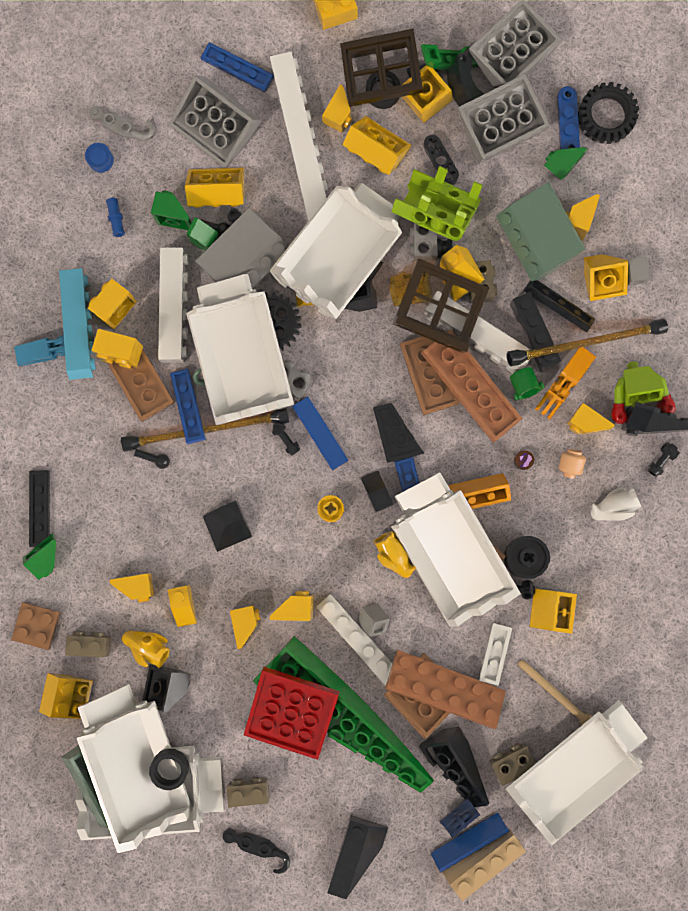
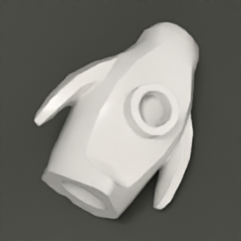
M630 487L629 490L617 488L611 491L598 505L592 504L590 515L597 521H620L633 517L635 515L634 511L642 508L633 487Z

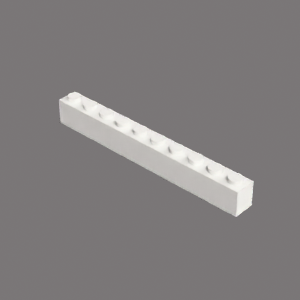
M291 51L270 56V61L309 221L327 199L325 192L328 191L326 180H322L321 177L324 171L322 162L318 163L317 156H320L318 145L313 144L312 139H315L313 127L310 128L308 123L311 121L309 110H305L304 104H307L305 92L301 93L300 87H303L301 75L297 76L296 72L299 69L297 58L293 59Z

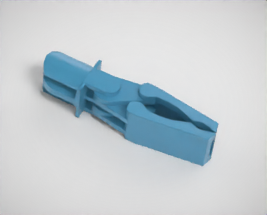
M64 335L53 340L44 338L15 346L17 365L25 366L57 359L56 356H65Z

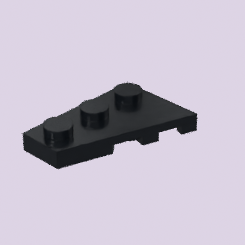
M392 403L373 407L387 463L424 454Z

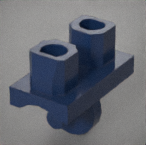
M466 798L443 817L440 823L453 838L480 816V813Z

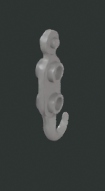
M97 106L89 110V115L93 120H101L105 128L122 137L148 140L154 134V125L149 120L146 121L150 127L149 131L141 133L132 122L113 112L103 113Z

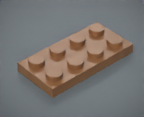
M421 336L400 343V348L422 415L425 416L459 405L460 402L421 354V352L434 343V341Z
M142 349L137 368L131 366V369L120 367V364L115 362L108 364L141 422L175 403L144 349Z

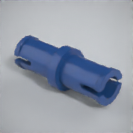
M109 198L106 200L109 212L108 221L111 222L113 236L122 237L125 235L122 224L123 215L119 210L118 199Z

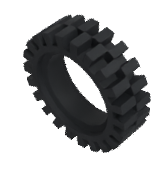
M605 82L601 83L600 87L598 85L594 86L584 96L579 107L578 122L582 124L581 130H586L585 135L587 137L591 135V140L596 141V139H599L601 144L604 141H607V144H611L612 141L616 143L621 138L622 140L626 138L627 134L629 135L635 126L639 116L637 114L639 106H636L638 101L637 99H632L634 94L632 92L628 94L627 87L623 90L620 89L622 84L619 83L616 87L613 86L614 82H609L608 86H606ZM606 98L617 101L624 110V122L618 127L610 129L599 126L592 117L593 104Z

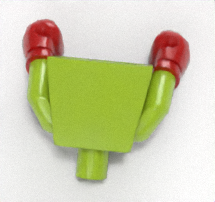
M635 361L627 364V369L623 371L622 377L618 379L614 389V403L611 411L612 421L617 424L625 423L627 420L625 406H630L635 402L642 404L659 401L656 407L661 409L660 413H674L676 405L671 398V394L668 392L665 378L654 372L650 366L639 367Z

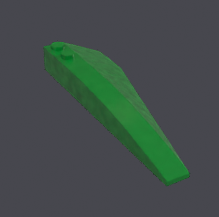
M295 636L265 666L340 691L327 730L328 737L354 753L358 751L366 756L365 759L371 763L373 761L383 767L382 770L397 775L398 780L420 793L434 782L425 768L383 720ZM261 672L253 680L257 686Z

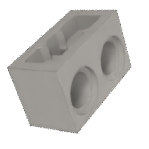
M413 222V226H410V237H413V244H410V255H414V261H417V259L436 261L438 256L437 233L427 229V234H421L418 230L424 227ZM425 246L429 251L422 253L418 248Z
M285 360L283 364L285 370L288 371L287 379L291 394L294 398L301 401L313 383L312 379H310L311 375L304 370L299 372L294 368L295 365L292 362ZM296 380H303L304 386L296 388L294 383Z

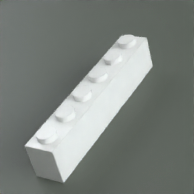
M160 248L158 360L161 363H184V358H187L188 354L187 346H184V339L188 338V330L185 328V320H188L186 314L188 310L185 309V302H188V291H185V284H188L189 276L185 270L186 265H189V255L186 254L183 248Z
M437 291L432 299L439 301L442 293ZM448 297L446 305L469 313L468 309ZM429 303L426 307L424 314L427 315L426 318L428 320H432L437 305ZM444 308L439 323L443 325L442 328L448 332L451 329L460 336L466 317ZM478 316L469 342L474 345V349L482 354L484 352L490 355V359L497 364L501 362L507 366L506 369L511 373L525 368L534 352ZM516 349L526 351L528 359L520 365L509 366L506 357L508 351Z

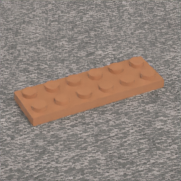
M451 329L447 332L452 335H455ZM434 342L421 352L492 443L496 442L523 419L469 351L461 353Z
M397 650L385 686L387 690L491 729L497 728L506 693L503 689Z

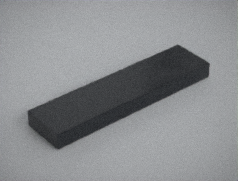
M530 280L523 290L526 293L531 292L535 299L586 333L595 321L594 317L538 280L532 282Z
M49 470L29 471V547H36L50 535Z

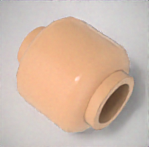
M568 449L567 452L561 454L558 468L561 472H564L563 476L575 478V475L583 473L586 457L582 455L583 452Z

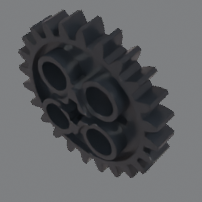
M265 292L270 314L271 307H274L275 331L278 329L284 330L283 336L277 337L278 345L284 351V345L286 344L288 347H291L289 341L296 342L294 335H300V332L296 330V328H302V325L297 323L302 320L301 316H296L299 313V309H294L296 306L294 302L289 304V297L283 300V294H280L277 298L275 292L272 293L271 297ZM279 311L287 313L284 318H278L276 315Z

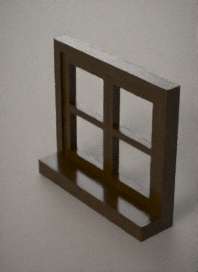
M414 28L340 43L349 107L423 93ZM407 48L409 61L384 65L383 52ZM376 54L378 67L354 72L352 58ZM410 66L412 83L394 87L387 86L385 71ZM379 72L381 89L357 94L355 77Z
M417 259L392 324L465 353L469 349L470 345L468 342L489 288L422 259ZM423 272L446 281L439 301L416 292ZM453 285L476 294L469 313L446 305ZM414 296L437 305L430 325L407 316ZM444 308L466 317L459 337L437 328Z

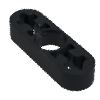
M436 135L427 136L423 147L436 171H438L439 166L448 167L449 173L454 174L452 180L445 177L444 182L451 185L456 184L459 172L441 140ZM429 141H431L432 143L436 142L435 149L437 152L435 154V150L433 149V147H428ZM443 156L446 158V163L440 165L436 162V158Z

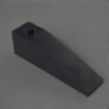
M635 402L626 408L627 420L622 424L621 430L626 431V434L631 436L687 432L688 418H680L679 420L676 419L677 416L674 413H660L661 409Z
M459 726L443 729L419 745L428 762L433 767L436 764L444 772L442 776L446 780L450 779L457 785L456 791L464 799L468 798L474 807L489 805L471 747Z
M350 815L328 888V894L343 899L348 898L383 847L388 830L387 826Z

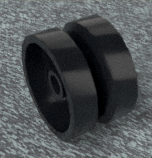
M522 536L512 540L506 546L504 552L506 556L504 564L507 570L514 576L522 579H533L542 575L550 563V552L546 544L533 536ZM524 554H527L529 556V559L527 561H524L523 559L525 557Z

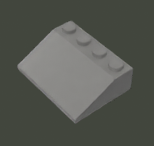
M521 0L469 48V51L490 84L496 89L524 74L526 76L530 74L557 48L562 39L525 0Z
M525 74L457 108L470 147L478 164L544 132L550 126Z
M194 76L169 125L223 167L227 168L251 139L262 120L205 76Z
M248 208L195 262L215 282L248 274L251 287L253 288L270 271L289 246Z

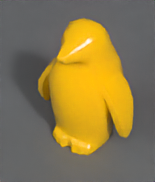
M393 531L386 532L373 540L379 552L377 558L384 567L403 578H409L413 574L416 567L410 564L405 549Z
M128 630L122 635V642L130 648L135 661L140 666L147 667L148 664L146 662L160 668L169 657L170 649L163 644L167 643L168 640L157 633Z

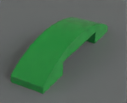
M422 44L420 46L426 65L433 69L447 71L448 67L455 63V58L459 53H463L470 48L465 46L461 50L438 49L437 45ZM473 58L471 68L478 67L479 65Z

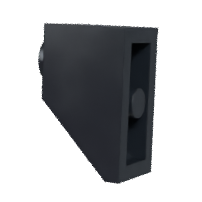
M370 281L363 283L344 309L361 312L377 308L376 290Z
M379 471L361 477L375 513L394 505Z

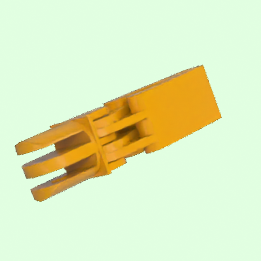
M580 346L558 375L559 380L557 382L554 381L535 407V410L538 411L548 398L550 401L540 414L544 416L553 403L556 404L547 416V419L551 420L570 394V388H574L596 356Z

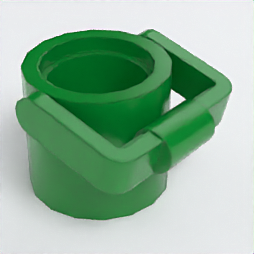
M532 367L522 368L514 372L509 378L516 392L513 393L515 401L530 398L545 388L543 382L538 381Z

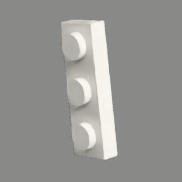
M492 623L479 681L499 685L512 632L511 627Z

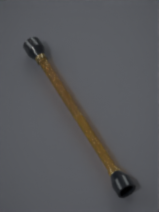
M662 318L653 320L642 327L532 351L511 350L506 354L507 362L512 367L535 357L641 334H664L668 331V324Z
M287 408L278 409L271 414H266L264 417L243 419L220 425L214 424V426H204L203 429L204 433L207 434L209 432L262 423L285 424L289 423ZM183 430L149 437L130 435L121 437V445L123 451L126 452L149 443L161 442V440L183 438L185 435Z

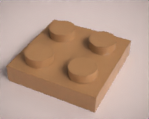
M22 602L11 640L50 650L60 612Z

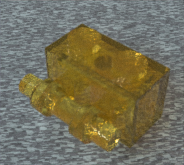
M400 272L399 275L390 277L389 289L394 307L400 305L412 273ZM423 272L416 292L432 298V288L429 279L431 275ZM414 296L411 304L424 303L428 301H425Z

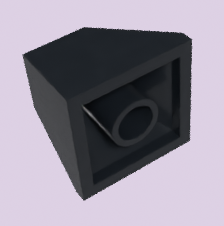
M236 500L203 516L217 552L253 537L239 502Z
M150 664L142 701H147V703L155 701L159 711L168 712L187 694L191 674L167 667L157 668L156 665Z

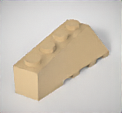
M510 829L506 834L442 873L461 901H464L524 854L526 850Z

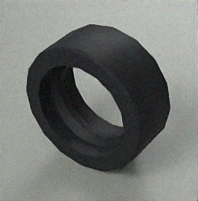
M385 71L387 81L392 83L393 87L399 86L400 81L398 77L391 71ZM379 72L369 76L366 82V92L372 91L374 83L380 81ZM399 97L370 104L378 109H387L395 105Z
M176 749L160 751L155 755L149 767L151 781L162 790L171 791L179 788L184 783L189 772L187 757ZM163 759L176 761L181 767L179 777L174 780L163 778L158 772L159 763Z

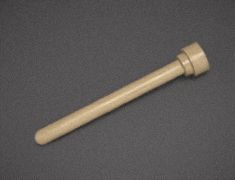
M524 660L518 662V666L579 719L580 726L593 717L591 714L588 715L578 709Z

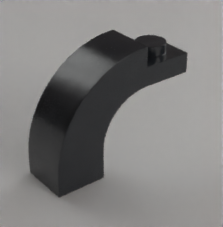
M469 48L463 53H459L455 58V63L448 67L447 70L448 85L459 107L485 94L478 89L472 79L471 66L473 56Z

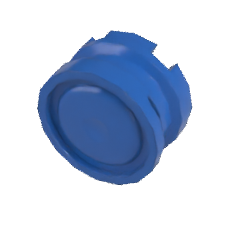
M93 143L86 149L85 159L90 168L95 172L103 173L113 166L114 157L105 144Z

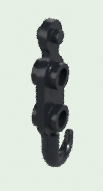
M230 828L224 831L222 836L224 842L229 844L235 842L242 851L262 858H281L284 865L281 869H274V873L281 874L289 868L290 859L288 854L279 849L269 839L249 832L239 835Z

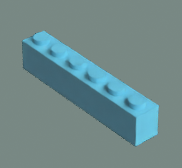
M82 268L59 270L66 372L69 380L92 378L93 370H96L95 359L91 357V353L94 352L91 351L93 341H90V336H93L92 324L89 325L88 321L92 319L91 311L87 308V303L90 302L89 291L86 292V287H89L88 276H84Z

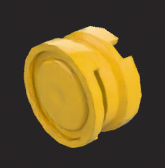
M327 495L318 502V514L326 522H336L343 516L344 504L337 496Z

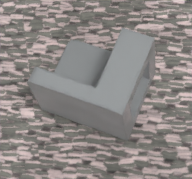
M647 257L628 259L627 286L647 283L651 279Z
M378 604L362 607L358 618V624L369 637L385 634L390 621L388 615Z

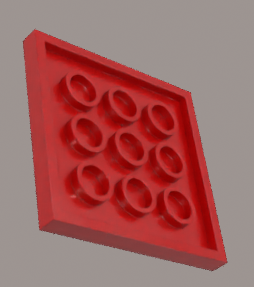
M263 667L244 736L318 760L340 691Z

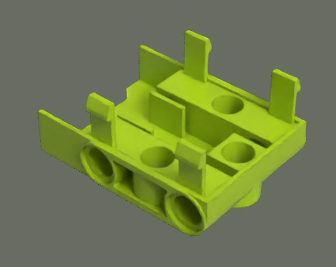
M439 166L435 178L414 169L410 182L407 185L408 194L403 201L395 199L391 212L448 239L460 240L469 227L471 219L481 202V198L478 196L483 185L474 181L469 193L444 182L448 169Z

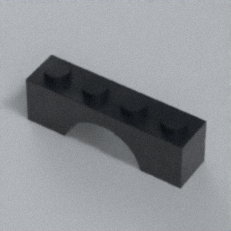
M531 292L514 298L510 306L517 322L522 325L529 338L532 351L534 352L533 357L540 373L557 366L562 360Z

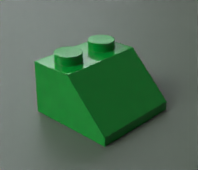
M166 190L155 192L151 214L156 223L161 226L188 231L192 222L175 195Z

